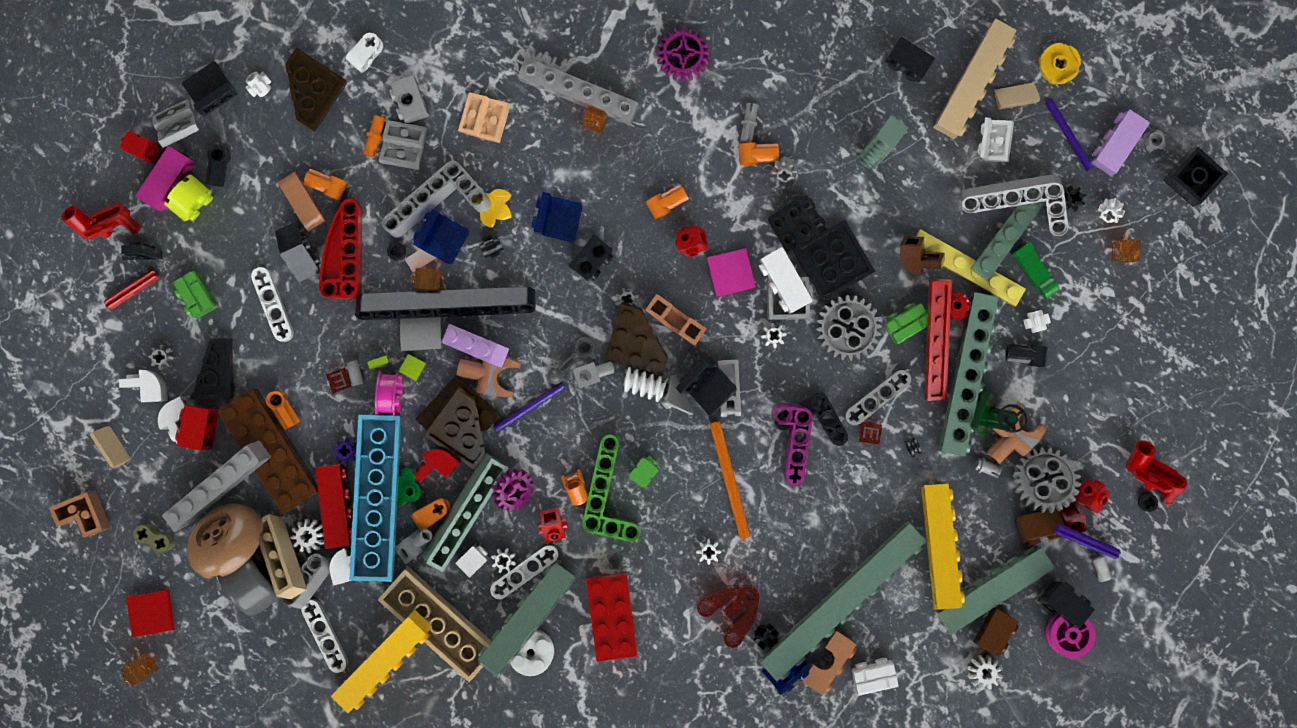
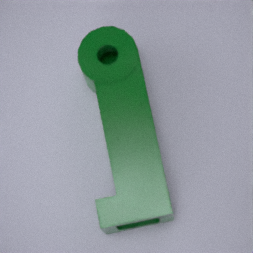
M1028 242L1011 253V256L1036 291L1047 300L1059 291V287L1034 251L1035 248L1032 243Z

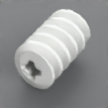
M629 367L623 384L624 391L627 393L632 388V394L635 395L639 390L640 397L648 393L649 400L655 395L656 402H659L663 396L668 378L662 383V376H659L655 381L654 374L646 378V371L639 376L638 369L631 373V367Z

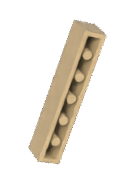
M995 19L990 24L936 121L934 129L952 139H955L958 135H963L968 126L965 124L968 117L972 118L977 110V107H975L977 101H982L987 92L984 88L987 83H992L997 74L994 70L997 65H1002L1007 56L1004 54L1006 49H1010L1014 44L1016 29L998 19Z

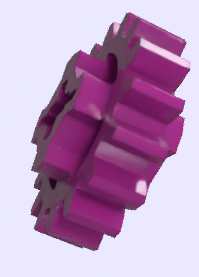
M515 468L514 471L508 469L506 475L501 473L502 478L495 480L498 484L497 486H492V489L496 492L491 495L495 499L494 503L502 510L511 512L514 508L518 511L520 505L525 507V501L531 500L529 494L534 493L531 487L535 486V484L531 481L533 478L523 469Z

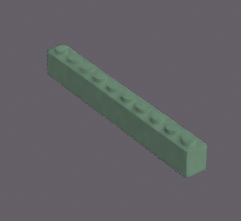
M905 522L758 661L776 681L779 679L784 680L791 673L789 670L794 665L799 666L806 659L804 656L809 651L814 652L820 646L819 642L824 637H830L835 632L834 628L839 623H845L850 618L849 614L854 609H860L865 604L864 600L869 595H875L880 590L879 586L884 581H890L895 575L894 571L906 566L910 561L908 559L910 556L921 552L926 540L911 523Z

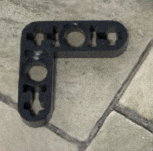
M814 393L796 403L806 406L812 415H816L832 444L842 446L847 442V431L825 394ZM816 396L824 399L822 401L824 408L829 407V410L823 411L820 415L818 411H821L820 406L813 403L816 401ZM784 410L777 414V417H784L787 413V410ZM827 413L834 416V422L831 425H826L823 422V417ZM806 415L804 417L797 416V419L803 420L806 417ZM774 419V424L778 429H789L790 425L784 427V425H779L778 422ZM837 423L839 425V427L836 428L837 432L843 433L844 435L841 437V442H839L838 440L834 441L833 438L836 435L833 430H831L830 433L828 431L829 428L835 427Z

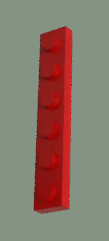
M950 279L929 280L924 399L927 401L947 399L952 280Z

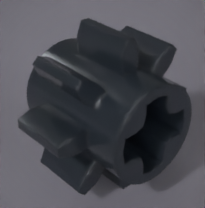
M1069 186L1067 187L1068 193L1064 191L1066 210L1072 207L1073 211H1077L1078 205H1085L1082 200L1086 194L1080 192L1081 187L1073 190V187ZM1071 195H1074L1073 199L1075 200V202H1071Z
M489 234L482 237L483 243L479 244L484 257L490 256L492 260L501 257L500 251L504 250L498 236L493 238Z
M770 623L767 627L761 624L754 631L755 638L753 641L762 650L765 647L772 649L778 643L777 636L779 632Z

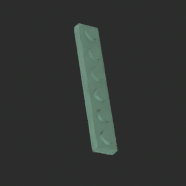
M1051 185L1049 189H1055L1057 185ZM1031 188L1027 192L1033 193L1037 189ZM1045 201L1016 206L970 269L984 280H989Z

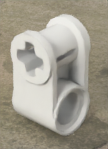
M366 33L348 52L346 60L361 73L365 72L383 50L382 40L374 33ZM371 41L375 43L374 47L369 44Z

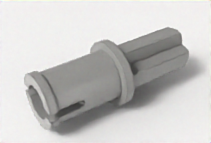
M746 103L744 120L741 122L743 125L741 143H750L753 140L754 128L757 126L756 117L759 108L757 104L753 103L751 106V103Z

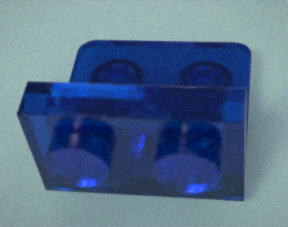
M543 192L542 197L538 196L536 208L539 210L537 216L533 217L531 228H534V233L558 240L574 242L583 209L582 204L552 197L550 193Z
M432 209L431 212L425 214L421 230L418 229L412 239L414 241L413 245L451 265L454 263L470 232L467 228Z

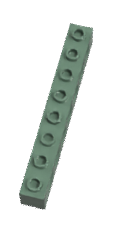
M976 292L970 294V304L968 305L971 309L966 312L968 315L965 317L938 451L965 457L966 453L970 452L971 441H969L970 433L974 432L970 425L979 404L977 401L978 395L982 393L984 382L981 380L988 367V362L985 361L992 347V342L989 341L991 334H994L996 328L994 317L1000 309L999 297ZM980 310L986 313L985 321H981L978 317ZM976 330H979L982 333V339L980 341H977L974 338V332ZM973 349L978 352L976 361L970 358V352ZM969 369L974 372V378L971 381L966 378V372ZM964 389L970 392L968 400L962 398V391ZM960 409H964L966 412V417L963 420H960L957 416ZM956 429H960L962 432V437L959 440H956L953 436Z

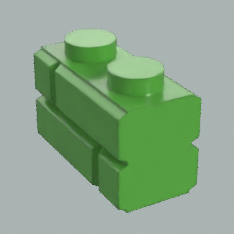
M191 271L173 282L176 287L173 290L179 299L182 298L186 304L183 307L188 316L201 318L219 307L200 272Z
M912 302L903 307L905 310L903 313L898 315L895 312L886 317L887 322L883 325L895 345L927 327L928 314L921 303L915 305Z
M651 456L647 458L642 457L629 473L630 479L642 488H646L651 478L658 472V462Z

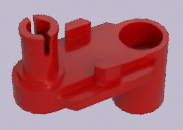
M122 203L110 205L92 213L90 216L86 215L76 205H71L61 215V220L83 239H92L99 235L106 239L112 235L111 230L119 225L124 226L133 235L141 229V224L130 216V210Z
M1146 440L1138 441L1126 462L1127 470L1134 474L1135 478L1144 482L1146 489L1151 491L1156 488L1163 492L1160 496L1161 502L1164 503L1165 499L1168 498L1166 505H1171L1176 495H1181L1187 487V480L1177 470L1153 458L1156 448L1152 443Z

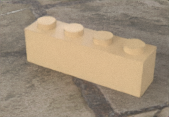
M268 514L262 518L263 532H260L258 538L259 545L276 596L292 599L306 591L307 587L284 519Z

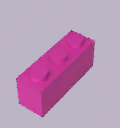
M168 145L135 197L155 210L162 212L167 209L164 203L170 201L167 198L168 195L185 176L192 172L195 162Z

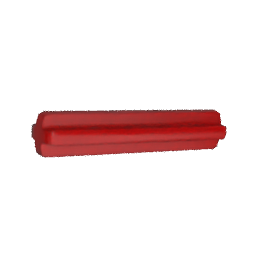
M149 270L105 299V306L110 310L114 309L158 280L159 275L155 270Z

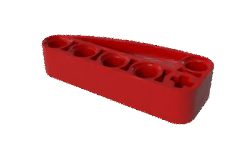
M350 198L345 199L336 212L329 228L322 254L319 291L322 296L329 299H356L362 291V206ZM355 204V212L348 214V206ZM350 224H354L356 227L352 234L347 233V227ZM350 244L355 245V251L352 254L347 253V247ZM350 264H354V273L348 275L347 267ZM333 284L335 290L332 294L328 295L326 288L328 285ZM350 285L355 288L354 292L351 291V294L347 292V287L350 288Z

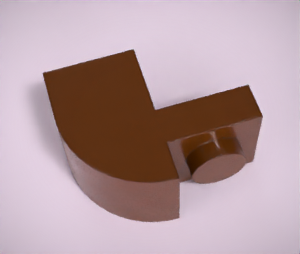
M903 237L900 244V257L903 266L908 271L921 275L923 269L932 271L942 269L945 253L925 252L924 237Z

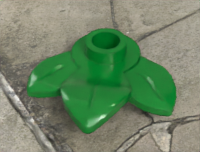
M407 467L402 469L401 476H399L397 506H403L407 502H415L422 495V489L416 483V478H414L416 474ZM410 488L413 489L412 495L409 494Z

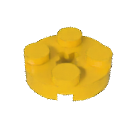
M1055 43L1043 51L1038 60L1039 70L1050 84H1065L1077 76L1079 66L1081 65V58L1074 47L1063 43ZM1056 59L1064 61L1062 69L1056 67Z

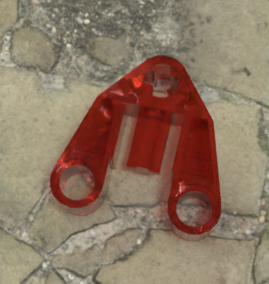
M727 585L702 596L697 601V611L704 617L714 614L735 596L738 598L723 610L727 617L731 620L745 607L747 608L723 632L724 642L730 648H736L742 643L756 620L760 596L753 585ZM747 591H749L750 593L753 591L755 592L753 594V599H750L749 597L747 599L744 598L747 597ZM703 602L711 603L710 610L702 611L700 609V605ZM732 632L738 635L737 640L734 642L727 640L728 634Z

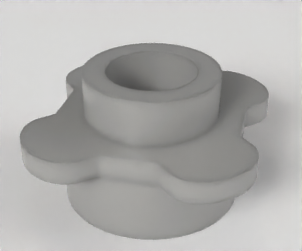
M1156 130L1153 133L1146 132L1143 135L1148 152L1158 148H1165V138L1161 130Z

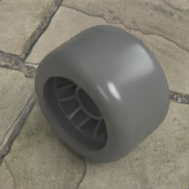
M256 551L244 565L233 573L224 577L221 575L217 576L228 598L246 615H258L280 598L275 594L264 558Z

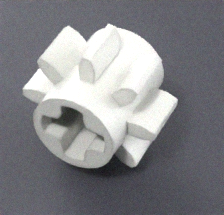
M253 72L246 79L248 85L245 88L253 97L256 95L263 97L271 89L269 85L271 80L264 72L260 75L258 72Z
M1106 198L1104 203L1100 204L1098 211L1101 212L1099 218H1102L1107 223H1118L1119 218H1122L1125 213L1122 210L1124 203H1121L1116 198L1110 200Z
M1042 310L1027 313L1028 319L1023 320L1025 328H1031L1032 333L1046 330V324L1051 323L1049 314L1043 315Z
M772 323L770 330L766 327L763 328L766 335L761 336V338H766L765 346L771 343L775 349L777 342L784 344L781 339L787 334L780 331L782 325L775 328L774 323ZM776 331L778 333V340L774 339L771 341L769 339L771 337L769 332L773 333Z
M707 539L706 544L699 542L701 550H696L697 554H702L699 561L701 562L705 559L708 565H710V560L713 559L718 562L716 555L721 553V550L715 549L718 543L715 542L712 545L709 539ZM707 547L714 551V553L710 554V557L703 553V551L707 550Z
M508 547L505 552H502L500 548L497 549L499 555L491 556L492 559H495L492 567L497 566L499 573L503 569L510 572L511 568L509 565H516V562L512 561L516 554L508 553ZM501 555L504 558L508 557L507 565L499 562Z

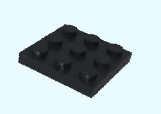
M846 220L839 222L792 249L822 302L876 272Z

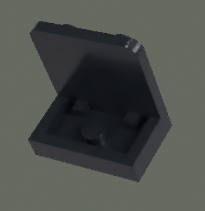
M807 195L796 199L768 218L769 224L787 252L827 230L825 220L817 213L815 203Z
M700 359L694 363L692 371L689 374H685L679 380L680 384L676 389L680 394H690L708 415H714L734 394L737 388L712 359Z

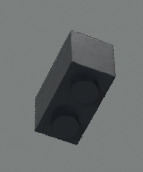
M900 37L885 62L888 63L892 70H899L904 73L908 80L919 83L935 60V57L905 38Z

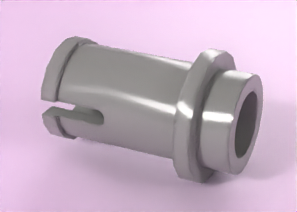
M358 360L346 363L347 367L345 369H348L351 386L364 383L360 370L361 363H358Z
M982 457L981 459L977 458L974 469L977 470V473L983 472L998 478L1001 474L1002 466L988 462Z

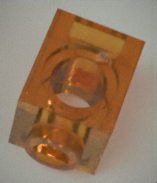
M588 106L581 123L582 129L601 136L608 120V114Z
M1117 240L1112 242V262L1134 263L1140 261V240Z
M415 268V273H412V285H415L417 290L440 291L442 290L443 271L440 269Z
M149 653L138 657L121 669L124 680L131 684L132 687L159 670Z

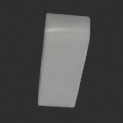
M312 554L300 568L305 583L309 578L306 584L307 590L297 595L294 601L293 598L281 597L282 602L296 609L303 608L330 573L331 560L319 554Z

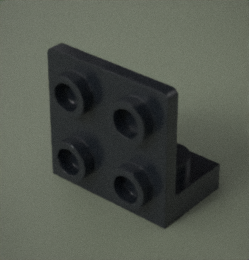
M215 61L182 82V85L195 103L193 105L194 108L204 117L238 95Z

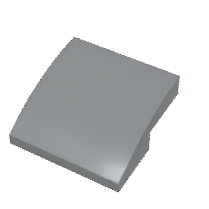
M189 99L152 116L153 126L158 132V142L162 147L199 131L198 121Z
M387 120L382 137L383 145L379 162L419 170L427 128Z
M442 317L400 319L401 351L443 349L441 343Z

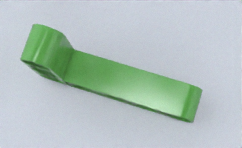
M608 434L602 438L582 525L587 532L633 542L640 536V527L637 523L603 515L619 448L618 438L613 434ZM607 438L615 440L616 446L613 449L605 447L604 441ZM602 458L610 459L611 466L608 469L600 466ZM602 477L606 480L607 485L605 488L600 489L596 486L595 481L597 478ZM595 497L600 498L602 506L594 508L591 505V499ZM590 517L595 518L598 522V525L594 528H590L586 524V520ZM609 522L616 523L617 530L615 532H608L606 524ZM630 526L637 529V534L634 537H629L626 534V529Z

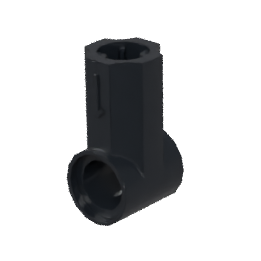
M214 145L207 152L209 161L205 184L224 187L227 164L230 162L231 154L226 148ZM222 151L223 157L217 161L216 153Z
M1007 344L1005 358L1007 362L1046 367L1048 347Z

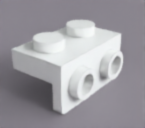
M985 118V123L981 125L983 139L978 147V154L984 161L1009 162L1013 121Z

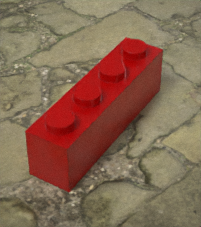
M344 464L316 467L325 549L350 546L353 510L349 508L348 502L351 499L350 489L346 486L348 470L344 468Z

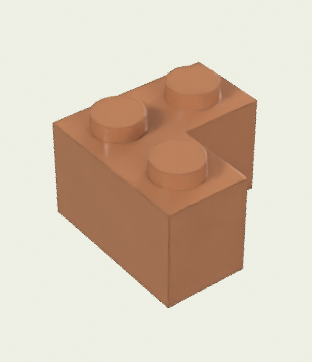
M96 490L85 492L49 507L56 527L77 521L83 538L111 528Z

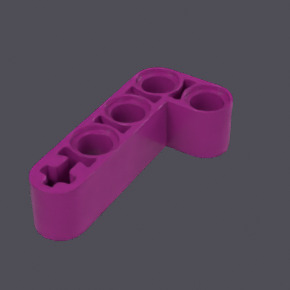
M777 403L771 410L773 418L780 424L790 425L783 476L790 485L798 486L803 482L805 476L813 415L804 405ZM786 409L787 413L784 417H777L779 410ZM801 411H805L807 413L806 417L803 420H798V414ZM799 431H803V437L799 440H796L794 437L795 434ZM794 452H801V456L798 459H792ZM792 465L795 466V472L797 473L793 478L790 477V475L794 474V467Z

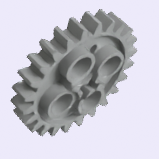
M849 295L845 296L844 301L841 297H837V304L831 300V308L825 305L826 313H819L823 319L816 321L821 327L815 330L822 334L817 339L824 340L820 346L827 345L826 353L834 351V358L840 354V360H844L846 355L849 361H852L853 355H855L857 360L860 359V353L867 356L866 349L873 351L874 348L871 344L879 343L875 336L882 335L877 332V329L881 328L882 325L876 324V321L880 320L881 317H874L877 309L870 311L872 304L870 303L865 306L864 298L857 302V296H854L852 301H850ZM841 309H846L849 312L847 320L840 318L839 313ZM860 318L865 319L867 322L865 329L858 327L857 322ZM833 319L838 320L844 325L852 324L851 328L865 334V337H861L853 331L847 333V329L834 323ZM832 327H837L840 330L838 338L831 336L830 330ZM851 336L856 337L858 340L856 347H851L848 343Z
M1041 447L1039 453L1033 449L1031 455L1027 453L1024 456L1025 459L1020 458L1018 461L1020 465H1016L1014 468L1018 472H1014L1012 476L1017 479L1013 482V485L1019 486L1015 493H1022L1020 500L1025 498L1028 500L1026 506L1031 503L1034 504L1033 510H1036L1039 506L1042 513L1045 512L1046 508L1049 509L1050 513H1053L1055 508L1061 511L1063 509L1062 505L1067 508L1070 505L1069 502H1073L1075 500L1074 496H1077L1079 493L1075 488L1081 486V483L1076 482L1081 475L1074 474L1078 467H1071L1074 461L1067 462V454L1063 457L1059 456L1060 450L1053 454L1052 448L1045 452L1044 448ZM1047 464L1053 465L1056 471H1051ZM1029 471H1034L1037 474V478L1031 477ZM1057 474H1063V476L1055 477ZM1039 483V484H1037V485L1034 486V487H1031V486H1030V484ZM1056 483L1063 484L1065 489H1059ZM1037 489H1042L1046 496L1039 495Z

